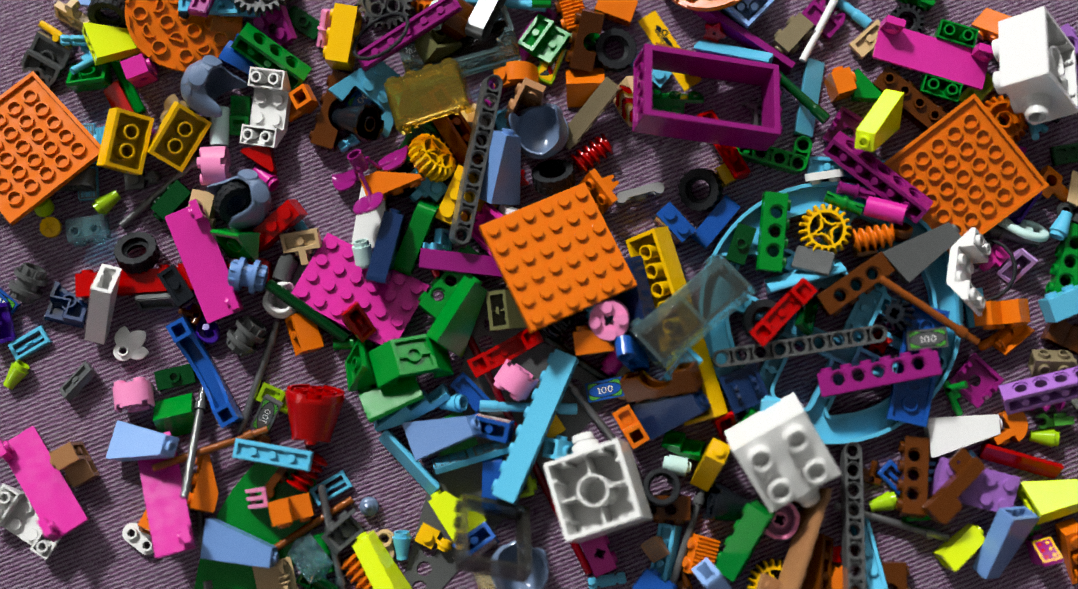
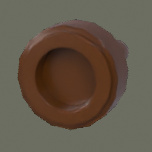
M903 223V225L894 224L895 241L904 242L909 240L913 233V227L908 223Z

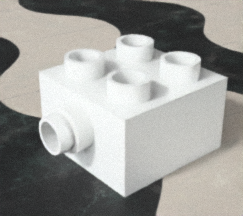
M1041 7L999 21V38L992 40V51L995 59L1000 63V71L993 73V83L999 95L1007 94L1009 96L1014 113H1023L1026 120L1033 126L1078 113L1075 47L1047 9Z
M794 392L764 411H759L724 431L734 455L770 513L794 500L799 502L802 507L813 506L821 498L819 486L841 475L835 461Z
M592 431L583 432L572 437L574 446L571 448L573 454L543 464L566 542L582 543L653 519L628 442L616 438L599 444L598 440L594 439Z

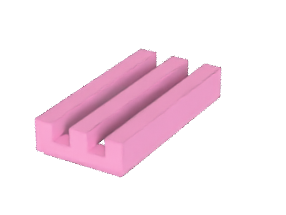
M265 487L245 490V494H250V497H246L247 501H251L248 509L268 507ZM255 492H261L262 495L255 496ZM263 499V503L256 504V500Z

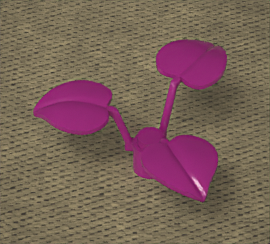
M407 145L386 155L378 164L372 161L369 156L365 157L360 149L353 150L347 156L353 169L341 174H332L333 185L339 192L353 188L360 178L362 179L368 196L362 197L354 204L353 211L355 214L362 215L372 212L380 207L384 200L381 192L371 193L363 175V172L368 169V162L378 170L383 169L385 172L395 170L407 158L409 150Z

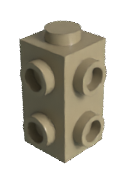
M800 12L796 17L792 15L785 23L787 25L785 29H779L773 36L772 46L785 56H788L790 53L794 55L801 47L799 43L803 39L807 41L813 34L811 30L814 24Z
M1031 349L1028 368L1032 377L1077 367V360L1074 359L1071 351L1064 349Z

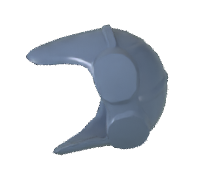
M206 55L202 60H198L186 68L180 87L182 97L188 109L204 117L218 118L222 116V110L215 100L227 91L246 88L248 84L222 66V61L213 55Z
M546 103L541 106H531L523 110L520 116L513 112L508 116L510 128L514 130L513 134L521 136V152L527 157L533 159L552 157L562 150L568 140V123L563 116L562 109L555 104Z
M240 170L236 176L206 187L205 190L216 196L218 189L220 190L221 186L228 184V182L243 181L249 185L252 203L246 210L231 219L229 227L232 229L245 230L255 228L263 222L270 211L272 199L269 187L254 170ZM242 195L232 197L228 201V209L236 212L243 208L246 203L245 197Z
M515 540L502 545L490 558L492 566L491 575L496 589H544L549 576V563L547 554L543 549H535L526 540Z

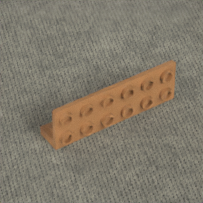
M819 488L821 498L810 507H802L795 500L791 502L802 509L799 515L798 529L792 536L779 578L776 579L766 573H761L756 589H800L802 580L806 576L808 562L812 557L814 543L819 536L820 525L825 517L826 506L831 499L832 489Z

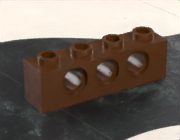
M879 252L813 298L826 316L832 314L835 317L844 311L842 308L848 303L851 306L860 300L858 297L864 292L867 295L876 289L874 285L878 283L877 280L881 275L890 279L892 278L890 274L895 270L884 254ZM868 270L874 271V280L868 278ZM852 281L858 282V291L851 288ZM836 292L842 293V302L835 299Z
M905 435L902 441H899L898 452L901 453V460H898L897 470L900 472V479L897 480V491H900L899 498L896 500V510H899V517L923 519L927 516L921 507L927 502L930 438ZM909 454H914L917 457V461H911ZM908 473H913L916 476V481L910 480ZM907 492H912L916 500H910L907 497Z
M652 494L657 499H666L671 496ZM678 495L673 503L675 512L671 515L665 513V507H656L655 512L652 513L654 523H666V520H674L676 524H685V520H690L691 496Z

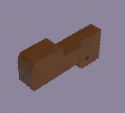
M961 447L949 460V467L956 474L952 475L921 507L929 518L937 524H947L962 508L958 497L986 469L983 462L978 457H972L964 447Z

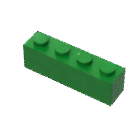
M757 500L751 504L747 503L743 508L742 513L744 515L742 519L736 521L733 526V530H735L733 535L727 537L723 544L726 546L725 549L716 556L715 561L717 563L715 567L732 582L742 574L776 515L775 512L770 513L768 508Z

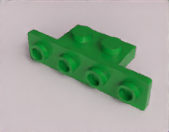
M652 90V110L684 115L685 103H704L703 94L696 91L683 94L679 91L662 93L658 90Z

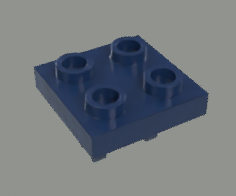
M755 362L718 378L734 414L760 404L766 395L769 396Z

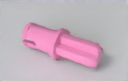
M330 9L321 10L320 24L317 26L319 30L317 47H320V45L321 48L327 46L326 32L327 28L331 27L332 21L329 18Z

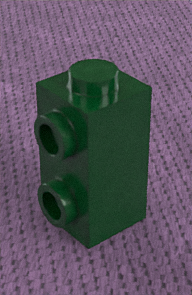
M178 180L171 182L166 188L167 191L153 201L151 209L155 212L153 214L154 217L160 222L166 221L165 216L184 209L189 203L191 191Z

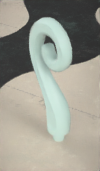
M1006 217L997 224L1017 236L1034 242H1046L1050 237L1045 227L1030 220H1023L1017 225Z

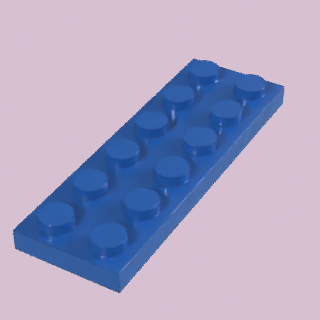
M912 304V308L916 310L913 314L916 319L911 320L913 327L907 326L906 331L946 327ZM933 308L949 318L950 311ZM904 331L899 354L911 352L912 355L919 354V350L907 351ZM942 348L931 349L932 351L937 350L940 362ZM916 359L913 361V367L916 370H921L923 362ZM897 363L895 373L901 374L904 370L903 366ZM937 376L893 384L886 419L927 427Z

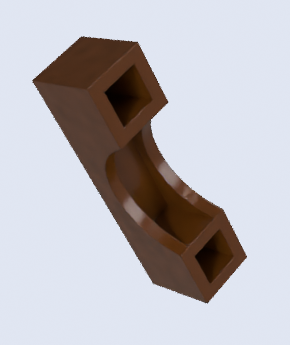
M333 70L332 75H329L327 78L326 86L328 88L326 93L322 94V107L315 116V122L317 123L315 129H312L309 135L310 143L314 147L334 153L336 151L341 134L333 127L331 114L334 107L341 101L332 95L328 89L349 76V74ZM355 87L351 89L344 100L349 99L354 94Z
M696 360L679 363L672 372V379L667 381L656 380L650 377L644 370L627 372L619 382L627 402L635 401L638 403L650 398L657 400L663 396L670 395V397H675L681 393H696L704 383Z

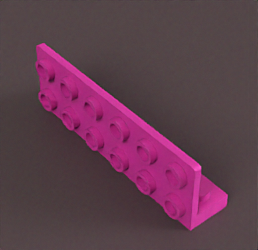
M887 15L880 22L872 58L923 74L927 73L959 82L963 86L977 90L983 89L989 61L994 58L992 46L979 43L973 49L905 29L906 20Z
M194 199L189 201V207L165 216V220L206 322L210 324L239 312L244 307L238 292L234 290L233 286L228 285L229 270L218 242L210 233L212 227L203 205L199 200Z
M31 426L9 441L6 440L4 442L0 439V457L9 464L38 515L37 523L44 536L55 542L88 521V518L61 471L54 469L51 465L49 450L36 428Z
M170 431L164 433L172 436ZM177 449L174 457L178 456ZM170 458L138 460L153 549L157 559L196 548L187 499L180 498L183 484L180 464L156 472L152 469V464Z

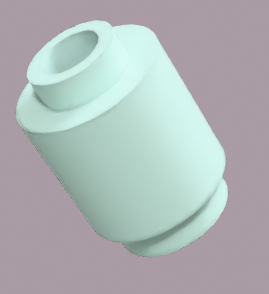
M367 238L353 241L352 251L355 265L360 266L361 269L369 268L373 253L371 243H369Z
M669 454V456H664L662 468L669 469L676 475L685 477L686 473L691 471V462L683 456Z

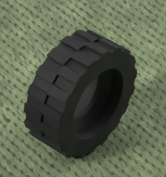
M91 0L87 9L88 20L91 23L127 28L125 0ZM101 8L115 11L119 14V18L105 15Z
M621 28L607 29L604 33L602 32L594 45V51L596 52L595 61L605 71L618 73L627 69L637 53V45L634 42L633 36ZM617 41L623 45L624 55L620 59H611L606 54V46L610 42Z
M552 159L544 161L534 167L532 171L533 185L535 191H538L539 194L552 196L572 188L576 182L574 167L567 160Z
M697 168L683 175L684 177L681 178L680 185H678V194L681 202L687 208H691L693 211H704L715 207L720 202V198L723 195L722 180L719 179L718 174H715L714 171L707 170V168ZM698 180H704L710 188L708 196L704 199H698L692 193V186Z
M243 181L228 182V184L221 186L220 190L218 189L214 197L213 205L215 211L227 224L230 223L235 215L246 210L252 203L250 187ZM236 195L244 196L246 203L243 208L236 212L228 209V201Z
M131 232L119 239L114 246L116 261L119 267L126 273L140 274L147 272L158 263L160 258L157 242L147 232ZM138 247L146 248V253L137 258L128 257V253Z
M768 299L757 300L751 303L744 311L742 327L746 332L745 334L753 341L755 339L749 332L755 326L756 315L762 311L769 312L776 304L775 301ZM787 323L779 329L769 342L778 339L784 333Z

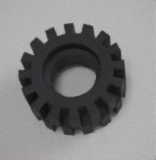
M902 4L896 7L890 14L897 18L902 16L909 17L912 20V27L909 30L918 33L923 29L925 20H922L924 15H920L921 10H916L917 6L915 5L910 7V4L905 6Z

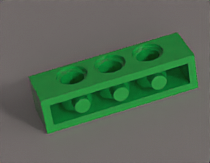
M248 22L230 46L260 68L287 71L291 90L300 86L312 69Z
M765 191L762 194L756 271L780 273L786 267V257H783L784 249L786 250L788 246V238H785V231L789 229L790 220L787 218V211L791 209V199H788V193ZM771 210H779L780 218H774L771 215ZM770 228L778 230V237L775 238L770 235ZM769 247L776 249V257H771L768 254Z
M1070 223L1068 237L1060 241V244L1055 249L1056 260L1051 266L1050 274L1052 275L1050 282L1046 285L1045 293L1053 291L1058 293L1062 291L1061 288L1064 286L1060 283L1061 277L1066 280L1065 286L1071 284L1073 286L1078 285V224ZM1070 240L1075 242V249L1070 247ZM1066 258L1071 262L1070 268L1065 265Z
M469 245L465 249L461 247L458 250L461 253L480 255ZM444 271L445 273L441 278L437 276L430 284L432 286L431 290L428 293L424 291L418 298V301H420L418 307L432 319L436 320L463 276L471 279L474 275ZM451 277L455 279L456 284L448 286L445 283V279ZM440 292L443 294L444 299L436 301L433 298V294Z

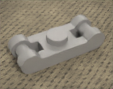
M656 182L619 192L616 195L618 200L615 203L618 206H623L628 200L635 199V201H641L651 194L661 196L665 186L661 182Z

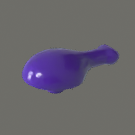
M194 303L187 306L186 309L190 310ZM202 316L198 326L195 327L198 338L207 344L217 343L220 339L218 325L216 322L207 323L205 317Z

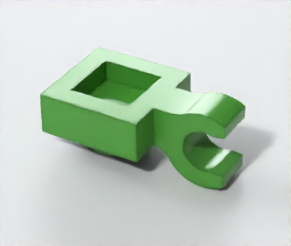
M1066 413L1054 414V418H1049L1046 414H1037L1035 416L1044 420L1042 425L1037 426L1038 429L1075 424L1074 416H1066Z

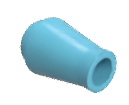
M1061 211L1049 228L1050 237L1060 241L1068 237L1073 216L1071 212Z
M458 393L450 396V399L438 406L440 410L462 413L468 407V399L465 395Z
M408 530L394 531V536H392L397 560L408 559L412 538Z

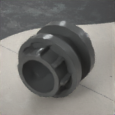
M24 262L21 267H16L14 270V274L18 278L17 280L9 281V294L18 301L32 304L36 299H41L43 292L39 290V287L47 286L49 280L46 277L47 272L45 269L33 263Z
M246 315L244 318H238L236 321L237 330L230 328L226 339L228 347L242 357L254 354L257 351L255 343L262 344L266 340L265 334L267 333V329L261 321L251 315Z

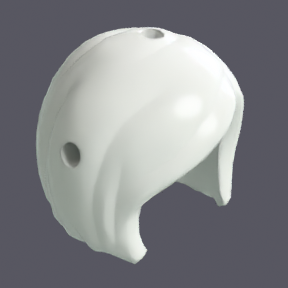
M278 282L279 285L289 292H292L295 287L291 282ZM266 290L262 303L270 315L278 319H284L297 312Z

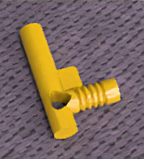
M40 21L38 27L52 35L54 42H60V35H66L44 21Z

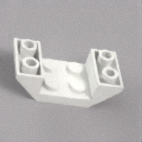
M250 66L247 86L254 88L249 125L242 124L239 143L276 148L288 128L291 99L288 93L292 91L288 74L284 70Z
M971 228L950 247L946 283L977 316H982V311L985 308V298L972 285L971 274L974 273L973 264L988 263L991 246L976 228Z
M2 484L0 487V527H4L30 544L31 551L47 560L60 539L52 542L44 536L37 523L39 517L23 491L7 484Z

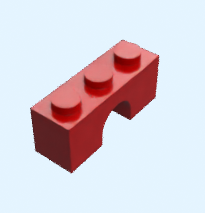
M297 199L286 200L253 230V232L260 233L259 252L267 251L280 239L279 235L283 231L295 226L308 215Z

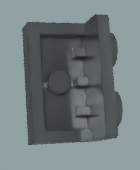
M354 508L349 512L345 510L337 517L339 521L336 523L332 521L324 528L326 532L321 538L336 555L364 531L352 517L356 512Z

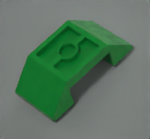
M941 19L933 37L973 49L979 30ZM927 73L921 74L920 92L958 103L963 87L962 83Z
M426 334L392 339L368 352L378 389L395 386L399 378L432 372L434 378L454 374L446 348Z

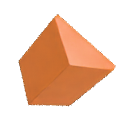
M595 68L592 72L580 69L565 70L567 108L582 107L605 79L604 68Z

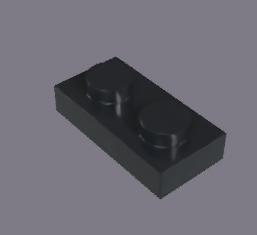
M175 264L157 274L177 307H182L196 297Z

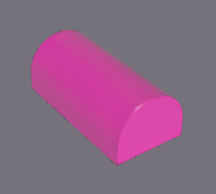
M869 196L863 216L903 225L908 205Z

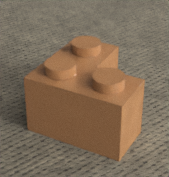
M83 441L68 442L49 453L51 457L50 463L53 468L58 471L64 470L67 474L65 478L73 488L80 487L100 476Z

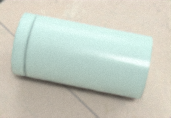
M220 106L222 116L218 118L210 117L212 124L210 126L209 146L229 147L230 108Z

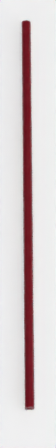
M430 270L434 279L437 276L441 278L440 271ZM471 334L468 345L475 357L481 352ZM491 371L484 374L496 400L506 402L500 389L494 385L495 380ZM503 412L506 419L515 421L513 429L515 435L518 424L512 412ZM535 461L532 470L559 521L550 487L537 461ZM569 542L585 574L592 573L593 571L579 543Z

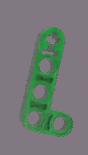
M806 136L799 137L793 143L791 152L770 146L767 151H763L764 158H758L755 154L756 150H752L750 155H748L750 149L743 148L744 151L739 153L744 161L797 175L808 164L812 141ZM798 143H804L806 145V150H800L798 148ZM774 156H781L783 163H776ZM794 160L801 163L800 169H796L793 166Z
M425 198L419 201L399 248L393 270L409 277L412 275L420 257L423 242H426L432 224L436 221L435 216L440 207L439 204Z

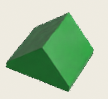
M110 62L97 66L94 63L74 75L69 70L66 86L75 93L108 88L113 83Z
M232 228L212 229L210 231L229 258L240 260L241 257H245L248 262L259 260V232Z
M359 339L345 361L349 392L376 384L368 355L371 349L365 341L362 343Z
M193 393L155 401L153 422L158 432L165 433L170 431L174 437L192 433L196 412L194 410L195 400Z

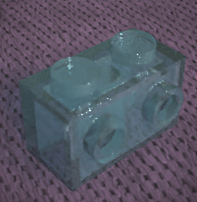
M98 214L65 220L67 243L73 244L75 247L87 246L86 243L89 242L103 244L106 243L105 240L112 239L109 216Z
M311 533L296 539L288 552V556L310 584L324 578L333 565L332 560Z

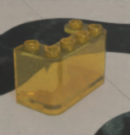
M446 58L437 65H426L419 71H408L404 73V76L398 78L396 76L387 78L383 84L396 130L402 135L411 133L412 126L418 128L419 124L452 113L458 115V111H465L466 114L475 112L463 68L453 58Z

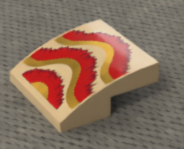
M626 76L618 85L622 90L613 101L621 117L632 127L633 76Z

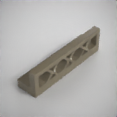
M608 76L605 77L568 124L569 137L566 147L569 150L574 149L622 90Z

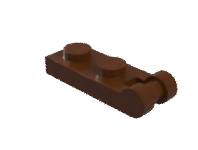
M279 467L266 484L267 499L275 495L274 488L277 484L280 483L282 485L288 477L286 472L289 468Z

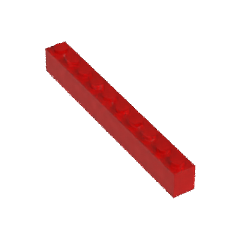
M259 258L262 261V265L268 267L267 282L270 279L273 280V277H271L273 274L272 263L267 261L266 258ZM225 261L229 270L231 264H228V261ZM183 263L178 264V270L191 290L194 291ZM158 265L159 268L149 269V271L140 274L126 273L122 269L117 296L167 292L157 274L170 265ZM81 270L82 273L75 274L76 297L82 299L90 298V290L98 272H94V270Z

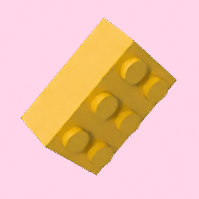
M335 3L334 9L330 10L329 18L332 21L331 27L327 28L326 39H328V43L323 48V57L330 69L353 72L355 56H353L352 46L361 30L363 17L358 6Z
M174 101L150 140L147 152L183 172L212 123Z
M118 107L109 109L96 166L130 175H142L154 118Z

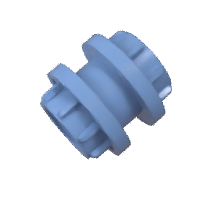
M241 257L240 260L235 259L231 262L229 268L228 285L233 286L235 291H241L242 287H248L250 294H255L256 291L261 292L264 290L267 282L268 267L262 265L260 260H255L252 265L247 264V258Z

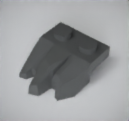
M38 31L30 48L26 50L22 58V72L34 71L40 79H45V84L49 88L67 67L74 50L68 46L61 45L60 42H54L52 37Z

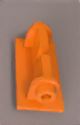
M1029 322L1023 323V327H1010L1012 332L1010 333L1008 330L1004 332L999 338L995 339L996 341L992 346L1006 356L1035 330L1027 325Z

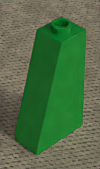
M463 276L426 334L461 358L464 355L487 290L481 286L483 282L475 277L470 279Z

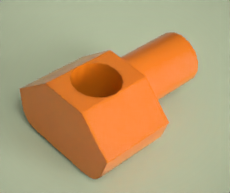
M1046 165L1039 173L1046 182L1047 179L1049 180V186L1042 190L1041 195L1048 199L1053 194L1062 202H1067L1069 189L1062 184L1063 176L1049 165Z

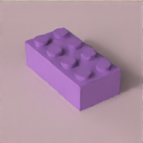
M941 456L936 458L928 494L934 495L952 475L956 474L949 467L950 459ZM986 468L958 499L963 504L998 512L999 508L1013 507L1021 477Z

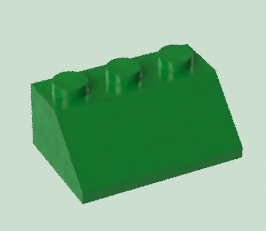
M416 375L399 378L395 386L378 389L377 384H373L358 390L359 398L370 423L424 398L421 384Z

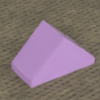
M1023 248L1013 251L1017 263L1014 283L1038 262L1035 257ZM1008 258L996 273L1008 284L1013 272L1011 258Z

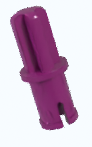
M839 181L836 193L852 196L853 199L867 200L869 196L876 197L877 195L869 188Z

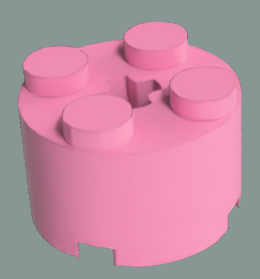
M227 146L200 147V157H197V168L201 169L200 185H211L231 178V173H229V166H231L229 148Z
M607 299L596 304L589 317V325L593 333L597 337L609 341L623 335L630 323L628 308L617 299ZM612 315L614 317L613 322L607 323L605 316L609 317Z
M506 359L494 377V385L502 391L504 389L508 390L511 393L510 397L518 402L522 401V399L526 400L539 380L537 378L533 380L532 377L534 375L517 363L511 365L510 362L512 360Z
M136 377L131 382H126L125 380L114 382L112 391L115 412L122 413V409H127L128 413L148 410L150 405L155 407L153 384L151 381L145 380V377Z
M788 503L774 511L776 515L782 516L780 518L781 522H774L776 519L774 516L765 535L773 539L784 540L796 533L800 516L796 507Z

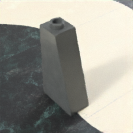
M948 222L882 253L894 268V274L905 285L911 282L962 236L959 234V229L954 224Z

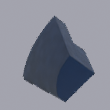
M55 281L50 294V302L44 316L45 320L84 328L88 305L84 301L77 299L71 291L68 292L64 289L61 283Z

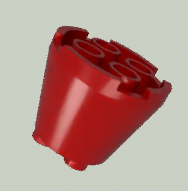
M310 384L287 386L285 399L292 434L291 439L305 440L304 443L307 445H316L317 441L331 442L332 434L345 401L344 390L328 385L323 387L310 386Z

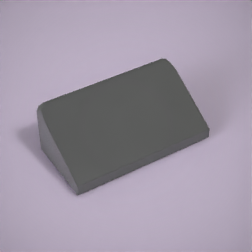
M798 245L791 268L829 276L836 264V255L833 252L819 249L813 251V248Z

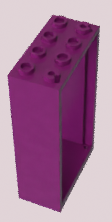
M644 44L633 63L632 132L767 151L774 144L775 140L781 136L783 126L780 124L782 107H780L782 91L779 84L781 81L779 65ZM652 69L761 86L762 126L652 110Z

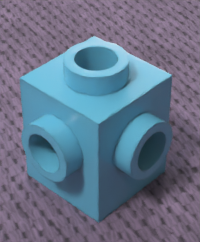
M556 435V439L546 437L542 457L552 458L553 461L573 454L571 447L574 445L571 441H567L568 437Z

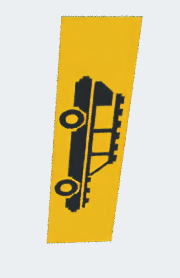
M655 10L638 21L653 45H656L657 42L680 48ZM672 72L684 91L702 81L700 77Z

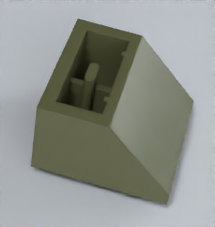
M509 289L486 293L490 332L528 328Z

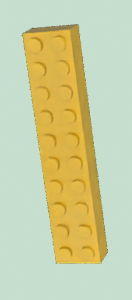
M668 226L653 228L625 240L630 257L641 255L644 262L659 322V327L654 329L666 370L670 369L687 347H690L703 359L699 365L704 380L700 389L707 396L711 407L684 422V426L728 413Z

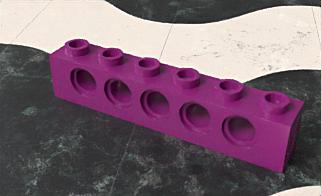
M839 131L822 153L881 198L908 205L905 216L917 224L934 201L868 151L854 148L855 141L842 131Z
M931 348L919 350V354L912 355L911 352L899 354V358L892 359L891 356L880 357L878 362L872 363L870 359L860 361L858 366L852 367V364L849 363L840 365V369L832 370V367L820 369V373H817V380L821 398L941 375L942 370L937 350L932 351ZM919 359L923 362L921 370H916L913 367L914 360ZM893 364H901L904 369L901 374L895 373L892 369ZM873 368H882L883 376L880 378L875 377L872 373ZM855 371L863 373L864 379L857 382L853 379L852 375ZM835 375H841L844 378L842 385H835L833 383Z

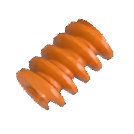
M889 223L888 227L886 224H882L881 228L878 225H874L873 230L870 226H867L865 232L862 228H858L857 233L854 229H851V237L854 247L861 253L863 246L866 251H869L870 245L873 246L874 250H877L878 244L881 245L882 249H885V243L887 242L890 248L893 247L895 232L893 224Z
M356 553L342 562L344 564L341 570L348 569L345 576H353L350 583L357 582L355 589H373Z

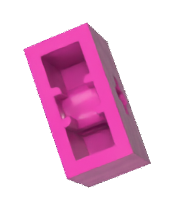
M142 53L120 62L126 79L136 88L159 80L157 77L159 70L156 64L152 63L150 58H146Z
M607 535L580 543L595 578L617 568L615 563L619 561L615 552H610L607 545L610 544ZM597 548H600V550H605V552L602 553L603 557L600 558L598 555H594L595 553H597Z

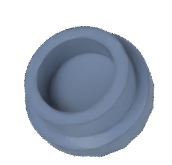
M368 496L361 500L359 508L363 515L373 516L379 510V503L374 497Z

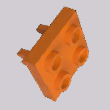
M594 168L579 184L586 183L601 215H604L618 200L612 190L619 182H612L614 175L602 178Z

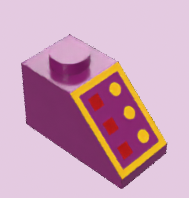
M1037 533L1033 534L1031 539L1025 540L1031 563L1046 567L1064 562L1062 555L1050 536Z

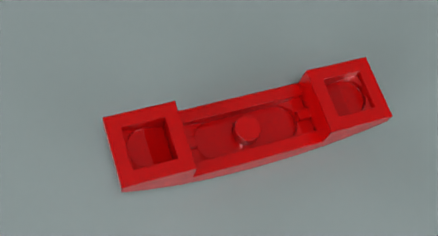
M803 277L752 328L749 334L764 347L779 329L808 302L817 290Z
M527 328L493 348L467 360V363L475 378H478L503 365L506 359L512 360L544 341L538 330L530 333Z

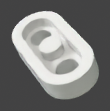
M843 169L804 174L805 182L814 185L821 184L823 179H829V182L841 181L840 177L844 176Z
M138 523L127 524L122 532L123 538L142 554H153L154 549L151 536L139 531ZM131 529L135 531L133 537L129 534ZM146 541L150 543L149 549L145 547Z

